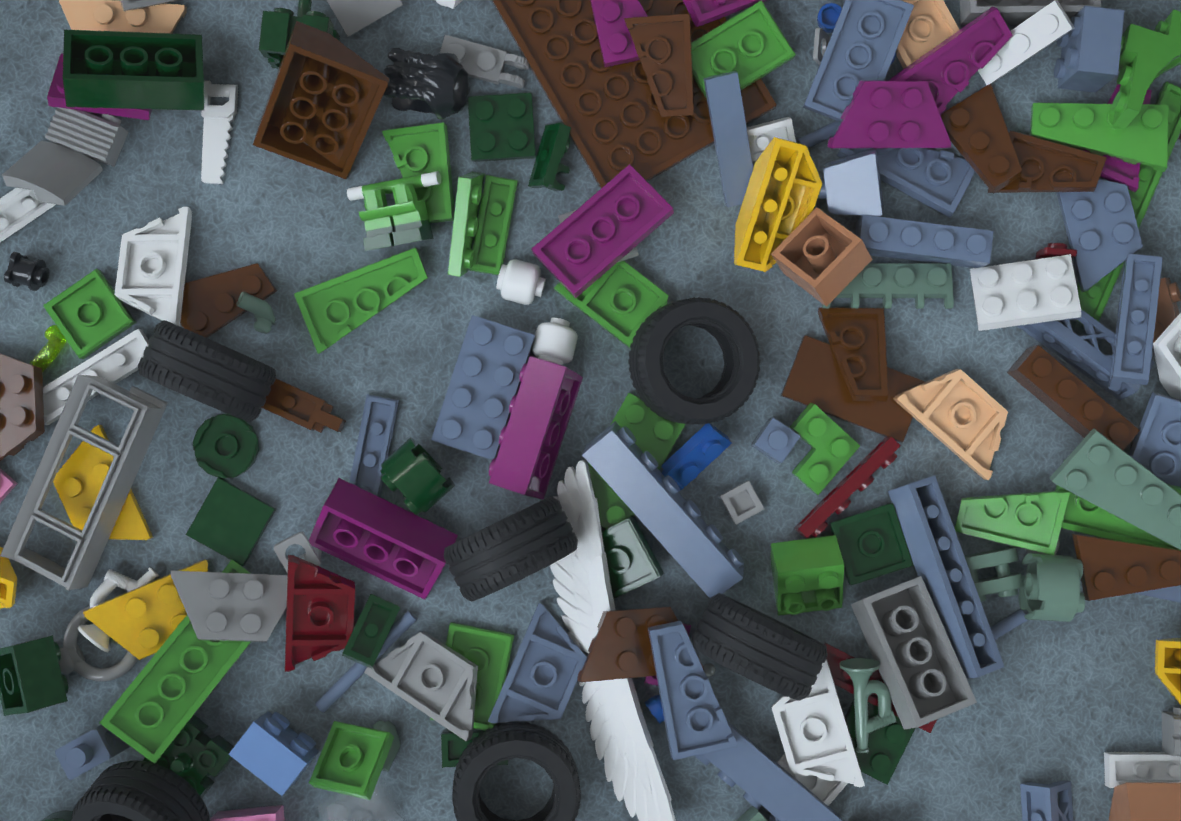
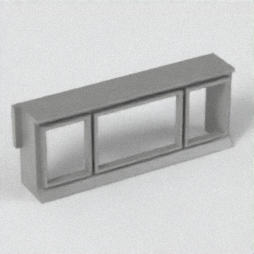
M78 374L0 556L19 562L66 587L68 591L88 587L168 403L134 386L128 391L100 376ZM92 390L134 410L119 446L78 426ZM73 436L115 456L83 530L41 510ZM36 520L77 541L66 568L25 548Z

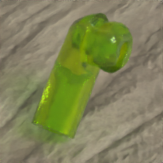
M52 325L46 329L44 336L49 341L30 361V364L42 368V372L51 365L67 343L57 325Z

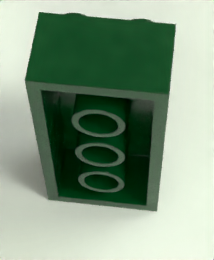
M64 30L63 85L66 107L204 110L202 35Z

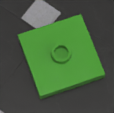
M95 269L43 305L79 359L86 358L137 323L123 302L114 295L115 290L99 269Z
M334 721L309 784L315 788L370 800L394 736L390 732Z

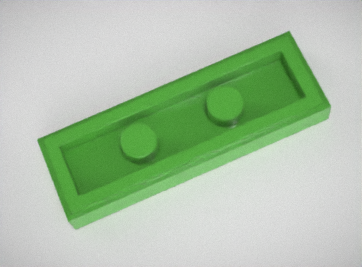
M486 175L478 216V229L473 244L474 262L472 268L469 269L470 271L499 276L505 258L518 180Z

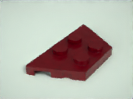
M288 555L285 672L295 670L296 664L312 658L313 661L326 657L332 651L345 649L353 632L355 582L294 555Z

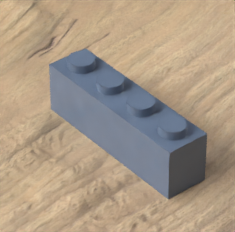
M862 215L856 221L855 235L862 239L869 254L872 256L928 263H951L953 266L980 268L990 264L993 231L869 215Z

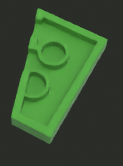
M442 122L382 131L403 178L436 171L440 173L441 184L415 189L417 200H425L430 223L454 221L455 208L447 125Z
M472 171L458 177L448 275L461 277L473 266L475 253L471 248L473 237L476 236L478 229L477 215L485 173Z
M1068 490L962 498L954 529L958 533L1054 555L1070 492Z

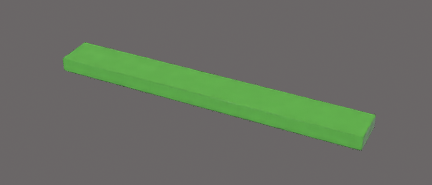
M1165 82L1155 104L1169 105V159L1181 131V87ZM1140 164L1138 190L1136 192L1128 190L1138 229L1163 171L1155 170L1152 166ZM1124 262L1086 292H1081L1078 281L1077 290L1081 309L1098 322Z

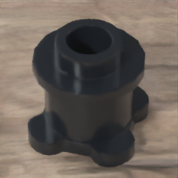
M13 252L9 258L8 269L4 274V281L12 283L16 287L23 284L28 286L30 290L37 291L41 286L46 285L49 278V269L46 268L44 260H29L27 256Z

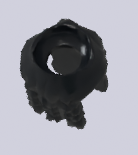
M391 48L388 58L394 64L387 65L384 69V73L390 81L383 96L393 98L392 106L394 109L432 113L440 120L463 110L470 87L468 73L459 63L455 54L438 53L433 56L420 52L414 53L410 50L404 51L400 48Z

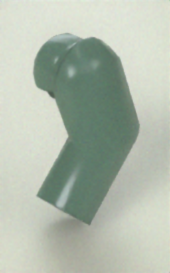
M246 292L240 294L237 307L254 314V317L257 319L254 323L256 331L265 334L269 333L272 324L275 325L276 321L271 305L267 301Z
M379 720L373 725L372 729L390 732L394 736L382 768L383 771L389 772L401 743L396 726L390 721Z

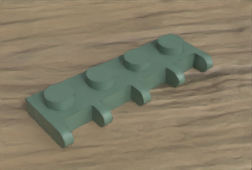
M869 263L836 298H850L851 308H859V298H883L884 309H891L892 298H915L916 309L924 308V298H944L945 309H952L954 297L951 263ZM822 304V308H830V304L827 307Z

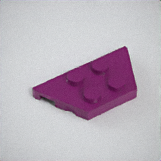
M860 80L853 93L852 102L846 106L840 118L842 122L834 137H830L827 145L829 148H951L949 136L928 81Z

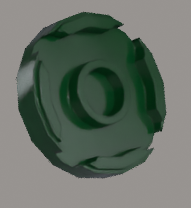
M221 414L205 420L197 429L193 440V450H195V459L198 465L206 473L218 478H234L247 472L255 463L259 452V441L253 426L246 420L230 414Z

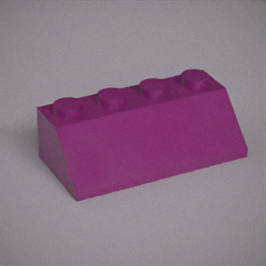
M532 356L529 357L528 363H525L520 371L519 380L521 385L518 394L514 395L510 402L509 412L511 415L508 425L503 427L499 436V444L501 446L498 455L492 460L489 467L490 484L526 496L544 499L583 379L581 375L565 366Z
M338 478L321 510L308 541L311 546L426 600L446 564L444 559L445 548L454 544L458 535L394 505L384 498L365 491L355 484Z

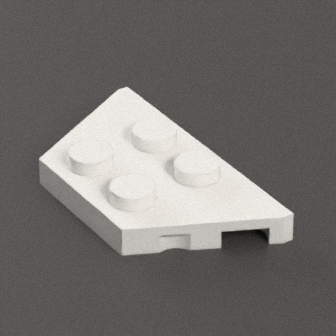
M189 207L178 209L179 214L164 221L158 218L149 222L143 228H136L122 235L114 294L119 300L161 321L166 320L180 326L192 222V211Z
M826 659L822 663L823 667L820 673L817 674L818 678L815 684L811 686L812 690L809 696L798 701L783 695L771 708L791 773L805 776L812 775L823 780H836L854 784L856 787H863L865 782Z

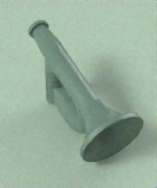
M851 658L841 661L840 668L848 673L854 686L856 752L867 753L869 752V733L895 723L896 717L892 711L891 696L886 684L879 680H869L870 676L880 668L879 661L868 658ZM875 693L878 696V715L868 719V697Z

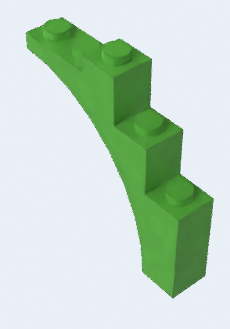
M1173 9L1165 21L1160 20L1154 31L1130 24L1122 34L1118 70L1120 73L1117 79V84L1121 86L1111 108L1115 112L1113 126L1126 129L1139 114L1146 92L1152 82L1175 66L1181 65V11Z

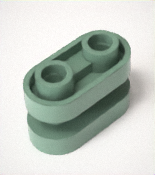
M1006 547L965 555L981 602L986 601V595L998 593V597L1017 595V588L1024 586L1021 573H1011L1009 563L1018 561L1016 547ZM996 567L997 576L983 579L978 578L977 569Z

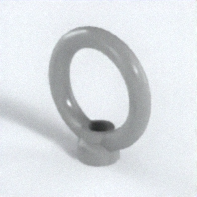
M89 605L79 611L66 628L63 647L60 648V670L65 675L75 671L82 677L93 681L114 680L126 674L138 659L127 651L119 663L108 668H96L85 662L84 655L77 645L79 634L77 627L89 621L83 614L84 610L90 608Z

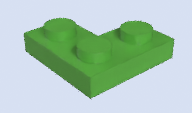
M810 403L792 423L790 428L800 435L812 449L791 473L815 494L819 495L860 445L817 405Z

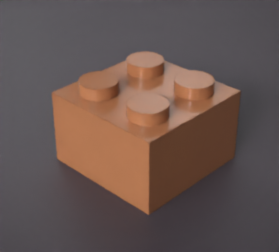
M817 207L771 253L783 274L826 307L873 260L862 239Z

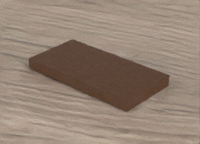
M804 335L781 396L805 406L814 403L826 414L885 437L892 436L896 441L902 443L913 416L893 398L899 393L925 383V381L887 367V402L853 401L831 345Z

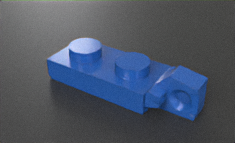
M705 424L662 465L664 469L662 474L665 477L667 475L672 477L680 490H682L713 460L720 456L732 442L727 435L712 424Z

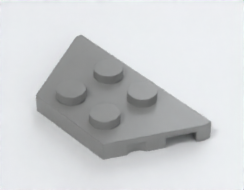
M171 570V578L198 640L267 642L287 608L288 575Z
M423 631L410 638L403 646L397 647L388 653V656L376 663L372 669L366 668L365 674L463 740H471L474 727L478 666Z

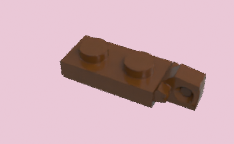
M277 378L275 379L274 384L270 387L272 389L269 395H266L267 400L261 408L311 431L316 430L322 433L326 426L337 432H342L346 420L331 414L334 406Z

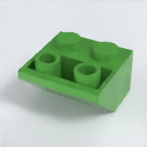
M836 535L771 543V569L778 616L842 608L844 562Z

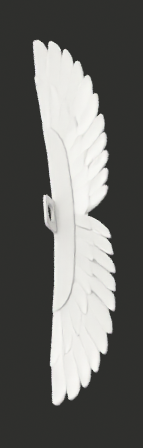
M580 460L576 466V472L573 466L568 467L565 472L564 481L558 482V497H554L559 500L562 511H565L568 518L567 522H570L573 528L572 532L575 533L578 539L577 550L551 564L550 567L555 577L553 579L554 588L560 595L557 598V603L566 614L562 616V620L570 631L567 634L582 651L589 653L588 648L592 638L597 635V626L603 611H614L616 609L610 584L606 552H604L598 502L594 495L588 463L586 460ZM632 678L579 682L580 686H584L582 702L583 704L588 702L585 715L586 721H591V739L593 741L596 740L595 750L598 759L604 758L606 778L608 782H613L617 800L620 802L624 799L630 816L633 818L637 815L639 821H676L671 805L672 798L653 749L654 745Z

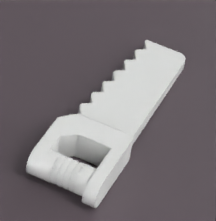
M204 80V110L201 112V116L204 118L201 180L206 184H224L221 177L225 175L223 168L227 165L224 159L228 157L225 150L230 147L227 142L231 139L229 131L233 129L230 123L234 121L237 114L238 85L211 84V81ZM211 97H229V101L223 106L210 105Z

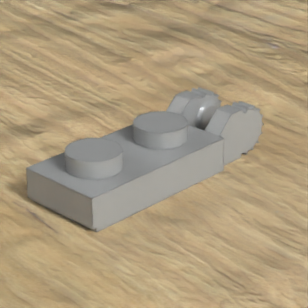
M449 35L444 36L440 53L455 54L469 77L497 85L502 83L520 89L524 87V79L517 75L502 73L504 64L515 66L518 69H529V63L525 57L507 54L506 51Z

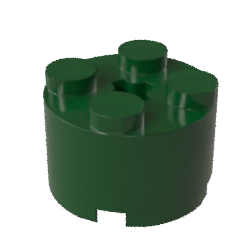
M411 437L381 464V479L393 492L399 489L405 497L403 502L415 515H418L421 511L426 513L455 486L450 477L445 479L440 474L442 472L441 466L420 444L415 447V441Z

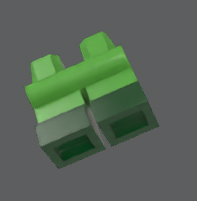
M413 184L392 187L395 205L391 206L387 205L384 189L364 192L366 211L359 212V216L365 224L367 236L363 238L365 251L434 239L425 200H417Z

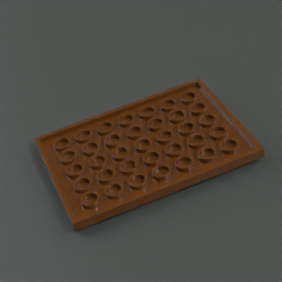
M491 0L521 53L527 59L532 72L561 122L571 127L569 135L600 189L629 164L646 181H649L714 144L707 99L694 78L695 115L661 117L640 60L609 67L604 66L590 0ZM638 0L647 16L689 14L683 0ZM722 17L699 27L695 26L691 18V41L694 42L727 21L726 18ZM762 79L741 90L746 125L774 110L777 106Z

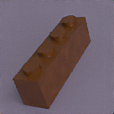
M1039 345L1027 348L1007 371L1011 377L1083 438L1095 428L1124 450L1140 431Z

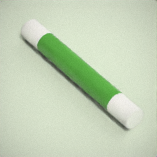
M436 171L348 188L347 196L350 201L364 199V192L384 189L386 195L393 193L392 187L404 184H413L414 189L441 184V175Z

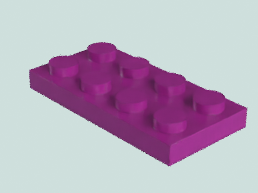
M629 164L531 250L576 299L672 216L674 209Z

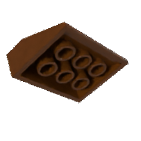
M296 21L261 116L253 145L347 179L387 88L389 78L329 33Z

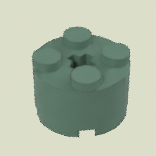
M1033 553L1025 555L1022 564L1027 565L1026 576H1022L1024 586L1019 588L1018 595L1020 609L1027 610L1028 612L1024 616L1025 619L1070 622L1076 612L1082 613L1084 611L1085 596L1080 592V579L1083 575L1081 560L1074 559L1069 555Z

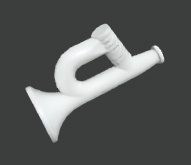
M149 567V571L140 579L134 580L109 569L104 577V582L94 591L90 598V608L103 603L117 586L129 592L154 581L156 577H159V574ZM79 625L77 627L79 632L96 647L107 653L110 651V636L96 625Z

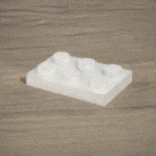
M1071 254L970 269L979 331L1081 317V306Z

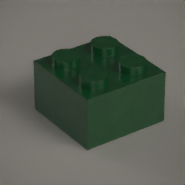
M53 635L0 648V700L4 716L29 713L68 701L66 696L69 689L65 675L61 674L59 665L61 651L57 642H54Z

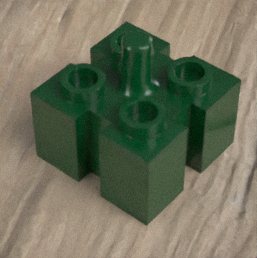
M299 0L297 16H293L294 12L285 8H275L274 12L263 11L259 51L265 58H268V63L272 68L279 69L296 21L329 33L340 41L338 32L333 30L334 25L330 18L326 17L324 13L311 11L312 0Z
M193 715L156 764L170 769L184 778L203 798L214 784V781L209 776L211 775L215 778L233 760L229 753L234 746L220 735L212 739L204 734L209 726ZM146 757L143 759V761L151 762Z

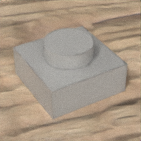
M749 480L719 496L735 525L764 510Z

